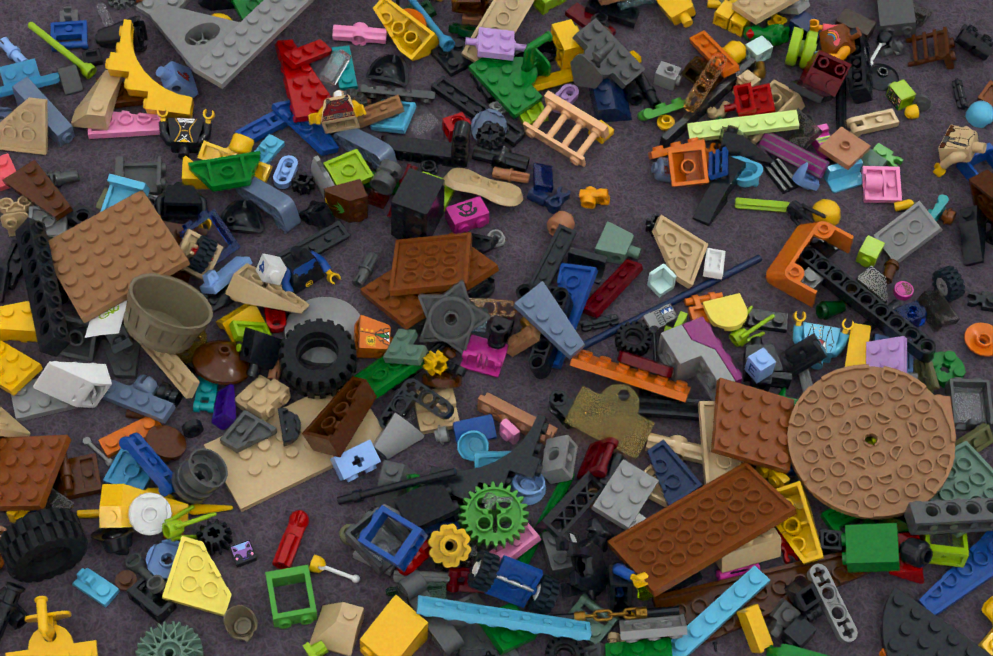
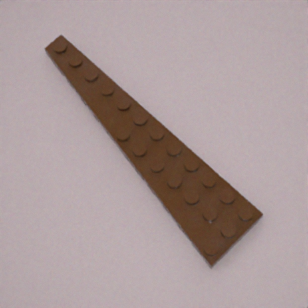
M846 550L824 555L823 559L808 564L798 561L760 570L770 579V582L741 609L758 604L763 618L770 616V613L782 598L792 605L784 587L800 576L808 579L807 571L815 564H822L828 569L836 588L872 572L848 573L847 565H843L842 552H846ZM816 571L814 573L815 577L820 578V576L822 575L821 572ZM743 575L663 593L656 597L652 596L654 608L679 606V615L684 614L686 625H688ZM824 581L823 583L821 582L818 586L821 587L822 585L826 584L827 582H826V581ZM824 588V589L822 590V594L825 593V592H827V591H830V590L827 589V588ZM737 613L701 645L741 629L742 626Z

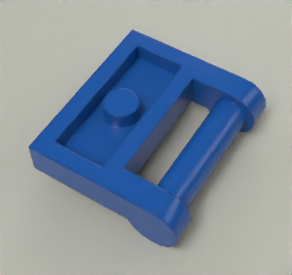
M87 20L50 23L51 37L56 41L82 39L81 41L59 42L66 49H89ZM51 46L52 52H56L57 50Z

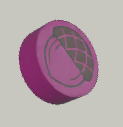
M906 281L896 283L893 289L894 296L902 301L909 300L914 292L913 286Z

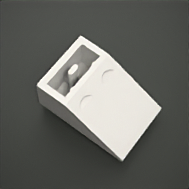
M49 361L33 387L75 407L94 408L108 391L112 382L106 364Z

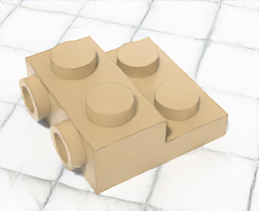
M259 375L258 378L235 397V405L241 410H246L258 418L267 421L274 416L278 408L288 403L291 398L289 387L276 379L270 381L264 376Z
M436 387L432 389L448 400L454 407L452 417L447 420L440 419L415 402L414 409L419 430L422 434L434 433L438 425L440 427L447 426L448 430H451L453 422L460 421L453 388ZM427 394L423 402L425 404L431 403L433 395ZM437 403L436 407L442 412L446 413L448 411L446 407H442Z

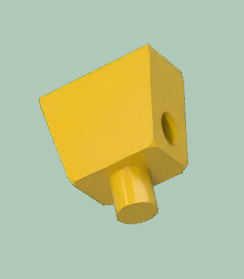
M656 0L661 11L674 25L682 23L686 28L693 24L691 17L696 14L692 0Z

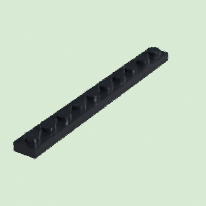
M339 220L275 256L280 257L283 261V259L291 255L290 250L294 246H300L310 252L314 251L322 254L349 239L350 235ZM229 284L217 294H204L212 307L213 313L235 302L230 296L225 294Z

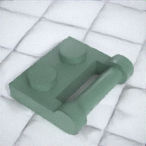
M583 593L568 613L583 611L582 608L584 606L593 612L603 608L590 600L588 594ZM609 612L596 613L601 618H609L607 616ZM618 616L613 617L612 620L606 621L607 624L605 626L593 620V618H586V621L590 622L591 638L590 641H585L591 645L602 642L620 618Z

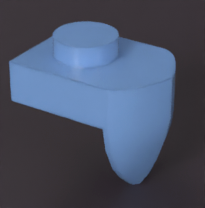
M806 162L796 170L792 180L804 189L817 191L820 186L818 177L806 172L808 162Z

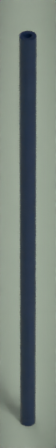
M756 255L724 271L722 280L710 278L583 341L585 345L582 350L617 334L618 328L620 329L622 324L625 326L626 322L632 325V321H636L635 324L639 323L637 320L642 316L668 304L673 306L761 262V256Z

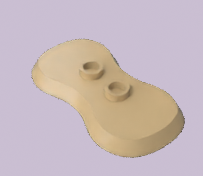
M453 168L443 177L445 185L449 188L482 196L498 205L512 207L519 205L523 201L521 189L516 185L488 179L469 169Z

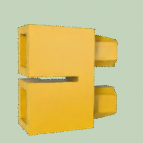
M725 0L715 11L713 24L725 30L728 28L729 32L742 37L744 29L751 24V21L732 9V3L738 0Z

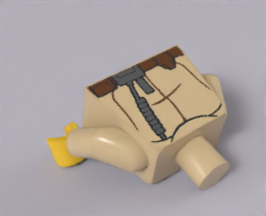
M950 125L938 148L940 163L934 165L935 170H933V173L937 177H941L952 164L970 162L975 153H985L986 143L979 142L977 132L968 126Z

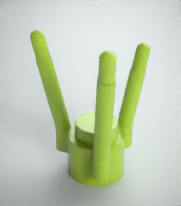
M750 306V307L747 309V310H748V315H749V313L751 312V310L753 309V306ZM770 315L748 331L744 327L730 331L729 339L736 347L744 346L750 342L751 338L765 335V332L762 331L749 337V334L769 322L775 315Z
M191 505L173 517L165 519V523L162 524V532L165 538L171 539L172 542L181 540L182 536L197 539L196 535H181L185 530L184 527L214 517L217 513L212 512L185 522L177 520L195 508L194 505Z

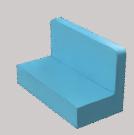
M861 159L849 170L838 163L827 167L824 179L833 193L862 185L860 170L863 162Z

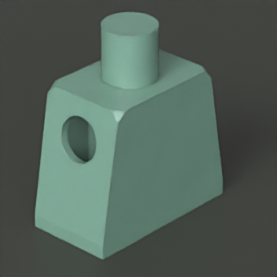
M607 221L594 253L607 256V262L622 264L627 259V256L638 259L642 249L633 246L634 235Z

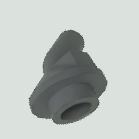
M893 39L889 43L891 47L880 52L882 57L893 53L899 56L903 54L902 50L905 48L900 40L896 41Z

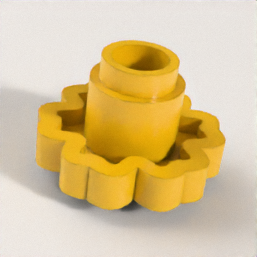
M454 524L441 525L439 531H433L428 540V545L432 547L429 550V555L435 563L442 562L445 568L457 567L460 560H467L468 554L471 552V547L467 545L470 541V536L462 528L457 530ZM447 542H451L453 544V548L451 550H447L445 548V544Z

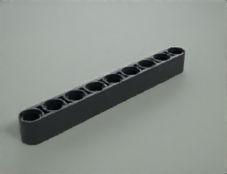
M809 246L803 249L799 255V265L804 271L809 267L824 278L822 285L889 338L900 336L914 338V340L907 339V352L922 363H929L934 359L936 344L930 337L816 249Z

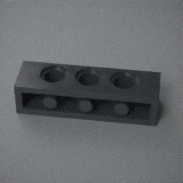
M862 33L861 37L854 40L856 50L847 56V62L852 64L848 70L849 93L855 104L873 100L870 45L864 33Z

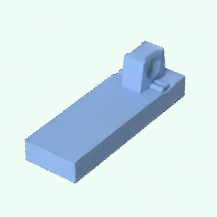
M236 256L217 273L215 270H208L202 275L204 283L200 286L202 294H217L230 283L236 271L246 263L252 264L250 257Z

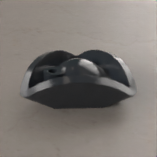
M385 54L378 57L371 64L366 77L376 83L397 87L406 86L408 84V69L402 57Z
M244 199L236 200L224 209L218 222V228L226 232L255 234L263 231V221L260 211L254 202Z

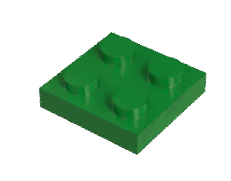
M511 603L499 607L520 611L517 605ZM479 624L500 655L523 646L537 637V634L529 631H513L505 627H489L486 624Z

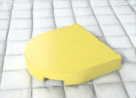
M740 293L703 302V308L710 323L714 327L717 326L724 329V331H734L741 328L747 319L748 310Z

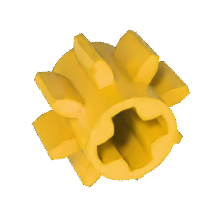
M430 350L429 354L423 357L425 364L422 367L428 370V373L432 376L435 372L441 375L448 368L446 364L448 358L439 350L436 351V354Z

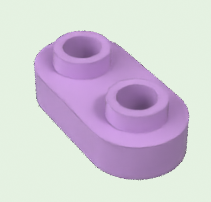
M565 84L555 95L573 104L578 99L579 89L574 84Z

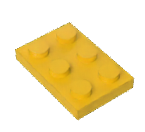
M0 340V388L15 396L43 368L39 362Z

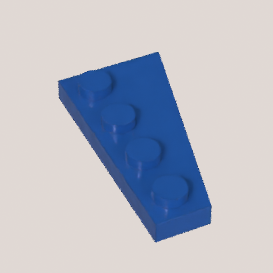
M290 100L272 104L271 109L321 156L338 152V145L329 133H325L322 123L320 125L315 123L309 125V121L294 123V115L290 110Z

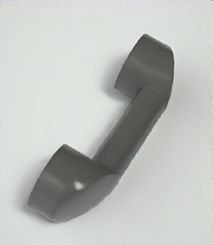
M132 553L126 558V566L130 571L140 574L146 580V585L152 594L159 593L165 588V580L161 575H152L146 569V562L139 553Z

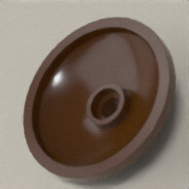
M228 340L206 342L194 351L192 358L193 368L200 377L220 385L237 384L244 381L249 376L246 373L250 363L240 360V352L236 350L237 343Z

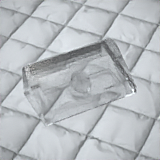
M342 49L333 51L318 77L320 81L324 84L335 86L349 63L351 55Z

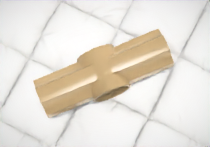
M649 433L645 451L664 439L682 461L687 460L702 464L700 444L688 442L685 437L680 435L666 437Z

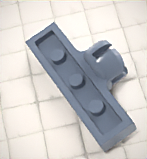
M142 374L130 386L111 379L112 385L103 396V400L164 424L176 409L174 403L154 396L159 386L150 376L145 379L147 375Z

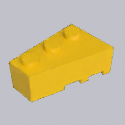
M29 301L0 306L1 341L37 342Z

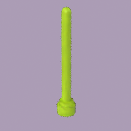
M28 23L29 29L72 63L76 64L84 77L90 79L95 75L97 68L93 64L84 63L35 23Z

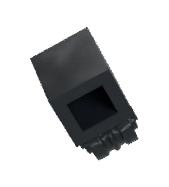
M800 576L784 587L792 605L799 609L801 616L808 622L812 623L817 617L823 615L820 604H817L822 599L812 581Z

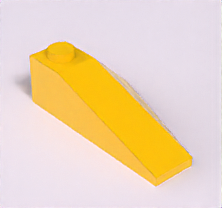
M798 481L776 488L796 508L797 512L796 515L776 527L803 564L823 559L824 555L812 510L802 483Z
M102 484L99 528L132 527L128 518L130 504L139 495L151 492L127 484ZM162 496L170 504L171 517L189 507L187 503ZM189 512L177 520L182 522L188 521Z

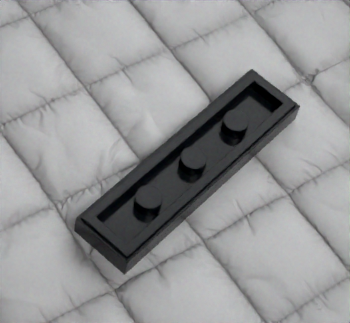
M561 224L558 225L529 284L538 285L543 281L546 286L551 285L577 231Z

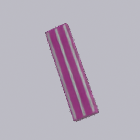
M772 132L764 133L759 143V146L764 150L797 167L808 162L807 172L818 178L823 177L830 163Z

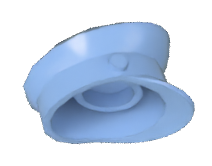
M542 474L540 477L536 476L535 481L515 475L512 479L510 492L518 490L517 498L520 496L524 497L521 504L533 505L539 502L546 493L544 476Z

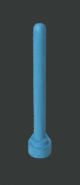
M408 0L414 9L424 16L426 24L438 37L439 46L443 51L448 52L452 50L455 46L454 40L450 36L443 34L417 0Z

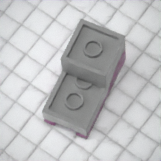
M703 316L660 334L657 355L663 364L674 368L671 377L673 381H684L696 376L712 401H715L716 384L719 378L741 383L742 374L740 370L735 368L731 356L724 351L720 339L715 337L711 325L705 321Z

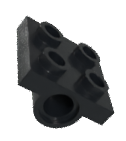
M964 24L954 42L966 50L971 49L972 54L985 61L989 55L993 54V39L987 34L981 35L978 33V29L973 25L969 24L967 26Z

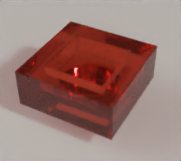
M372 188L367 197L368 204L384 209L391 195H382Z

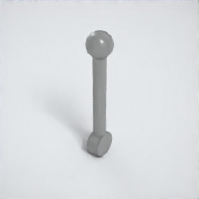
M89 437L83 439V444L90 446L106 461L107 466L112 465L113 459L106 457L91 443Z

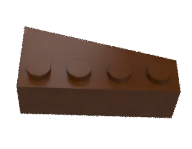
M352 376L303 431L302 435L313 451L336 457L342 456L377 397L367 380Z

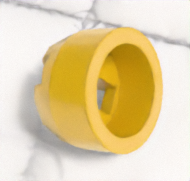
M916 104L906 107L904 111L906 118H919V109Z

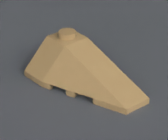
M248 263L233 274L225 293L236 302L301 314L310 305L293 292H285L281 284L276 285L262 282L256 272V267Z

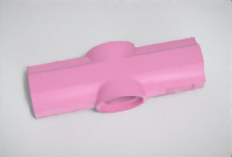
M357 22L353 26L333 25L332 37L333 40L351 41L354 45L360 44V46H364L366 43L386 44L387 30L385 28L368 27L362 22Z

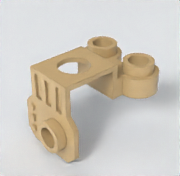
M24 196L19 197L17 202H13L11 198H2L0 200V212L3 213L0 220L2 227L8 230L9 237L16 236L15 231L29 217L27 214L29 207L34 206Z

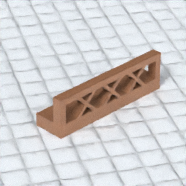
M488 392L485 396L480 395L478 398L477 411L485 415L492 414L493 419L498 422H502L507 418L524 435H527L536 419L535 416ZM549 424L546 435L542 434L540 442L546 446V440L554 438L558 428Z

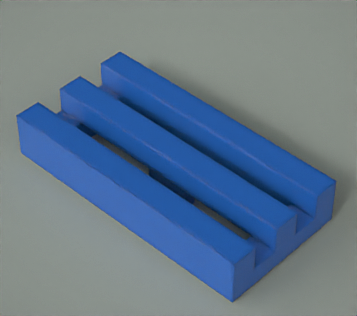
M726 146L722 148V151L717 149L714 154L712 151L709 152L708 176L710 180L728 175V149ZM721 156H722V172H720V168H721L720 157H721Z

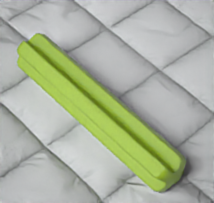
M749 198L735 199V208L787 213L786 209L790 202Z

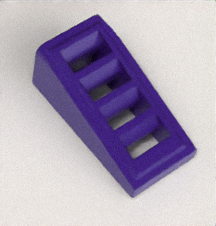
M232 384L218 391L216 395L211 423L221 430L227 429L236 420L235 391Z

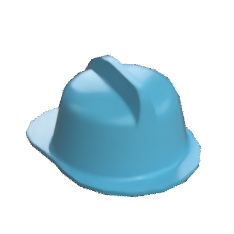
M731 156L746 163V168L736 179L737 184L745 188L757 187L759 177L763 173V166L742 156Z

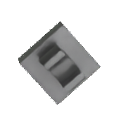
M71 6L64 7V10L60 11V22L79 21L78 9L72 10Z

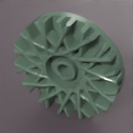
M174 621L168 625L166 622H163V626L159 623L155 629L150 627V632L146 631L145 637H140V643L137 644L138 650L135 651L136 656H204L201 639L198 634L194 633L193 628H189L188 625L184 627L181 625V622L175 624Z

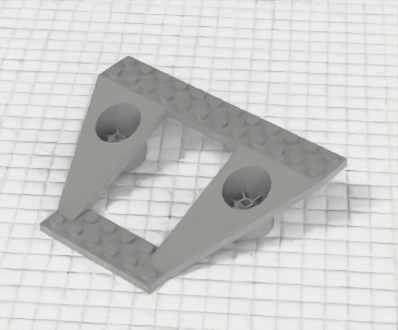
M143 0L136 5V10L151 19L193 72L223 89L314 0H263L241 22L182 9L191 0Z

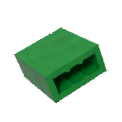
M897 523L845 525V533H841L842 546H846V552H842L843 565H847L848 573L900 571Z

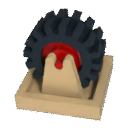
M187 229L179 246L188 258L190 265L181 270L204 281L202 275L208 270H213L223 246L204 235Z

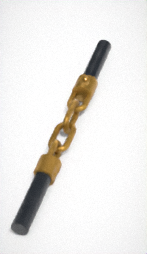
M645 606L625 608L623 612L615 613L610 609L595 610L592 614H586L585 611H576L574 613L549 614V616L578 621H586V618H593V620L601 622L610 621L616 616H623L625 619L631 620L646 619L652 616L679 615L680 612L679 606L646 608ZM627 611H634L635 616H627L629 614ZM609 612L607 614L609 618H597L598 614L596 613Z

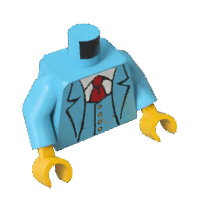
M796 311L792 316L793 320L796 321L793 327V342L796 344L815 333L826 349L827 357L811 367L813 369H821L823 362L830 363L831 358L837 357L845 349L849 338L848 332L853 328L854 322L852 321L850 328H846L844 326L846 319H844L842 322V332H840L841 328L803 322L802 325V321L806 319V313L803 311L802 318L799 320Z

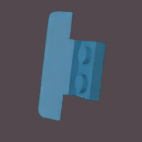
M35 58L0 67V74L4 86L0 87V98L14 94L12 86L25 77H28L37 88L60 82L59 73L40 76Z

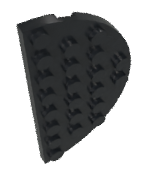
M894 587L883 609L880 627L882 648L886 656H992L897 587Z

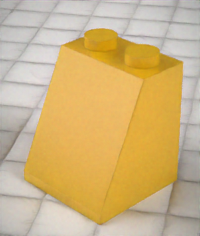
M395 595L360 638V651L364 656H412L428 640V622Z

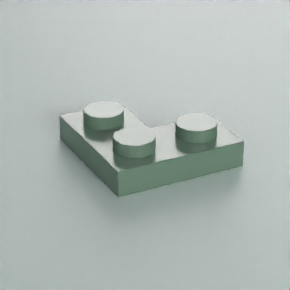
M397 330L383 356L385 363L421 365L424 360L423 357L426 356L428 350L426 345H413L418 337L416 330Z

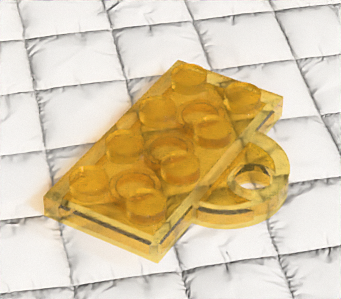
M612 384L606 387L601 394L581 386L564 420L565 423L598 440L608 437L616 438L619 441L616 449L635 459L638 458L655 425L654 422L637 414L639 411L638 395L631 387L624 384ZM622 389L627 390L629 393V397L625 401H621L618 398V392Z

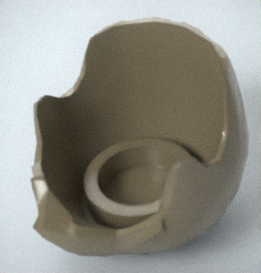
M237 605L228 609L224 615V626L232 638L246 642L251 640L258 626L256 615L251 609L243 605Z

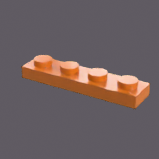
M705 30L689 38L691 45L724 78L740 70L739 65Z

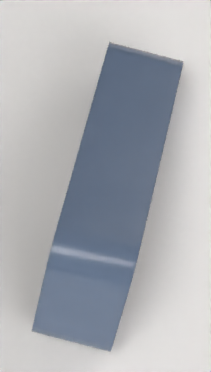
M358 128L339 131L333 135L335 142L349 152L358 149L363 159L372 163L374 172H377L376 170L380 162L384 159L397 163L395 152L389 144Z
M253 177L250 186L235 188L237 193L245 200L254 202L257 207L272 215L278 229L285 231L284 234H287L301 223L294 201L288 195L257 177Z

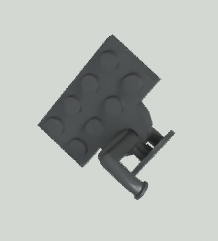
M596 18L573 36V39L584 50L583 54H577L570 63L576 86L595 89L603 79L611 77L624 89L645 70Z

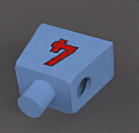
M171 61L164 67L160 66L156 70V76L161 78L165 89L192 98L198 95L191 68Z

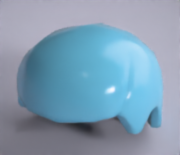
M976 101L970 105L965 117L974 127L984 128L993 121V106L985 101Z
M470 430L459 438L457 450L463 459L474 461V452L488 451L489 441L483 433Z

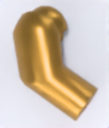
M758 61L756 62V70L753 74L761 80L766 77L764 62Z

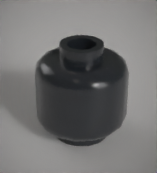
M909 537L899 547L902 562L916 568H922L929 564L933 556L930 544L915 537Z

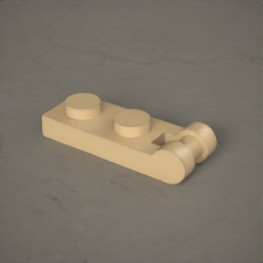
M892 108L851 117L846 120L847 128H850V132L857 137L862 134L889 129L899 125V120Z

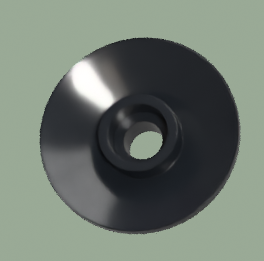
M881 63L871 66L873 89L887 91L891 83L899 81L898 73L891 66Z

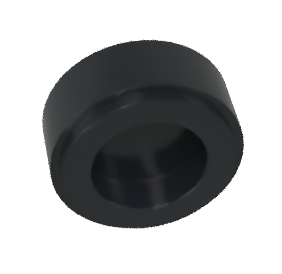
M198 419L189 420L182 426L183 434L187 438L197 437L204 430L202 422Z

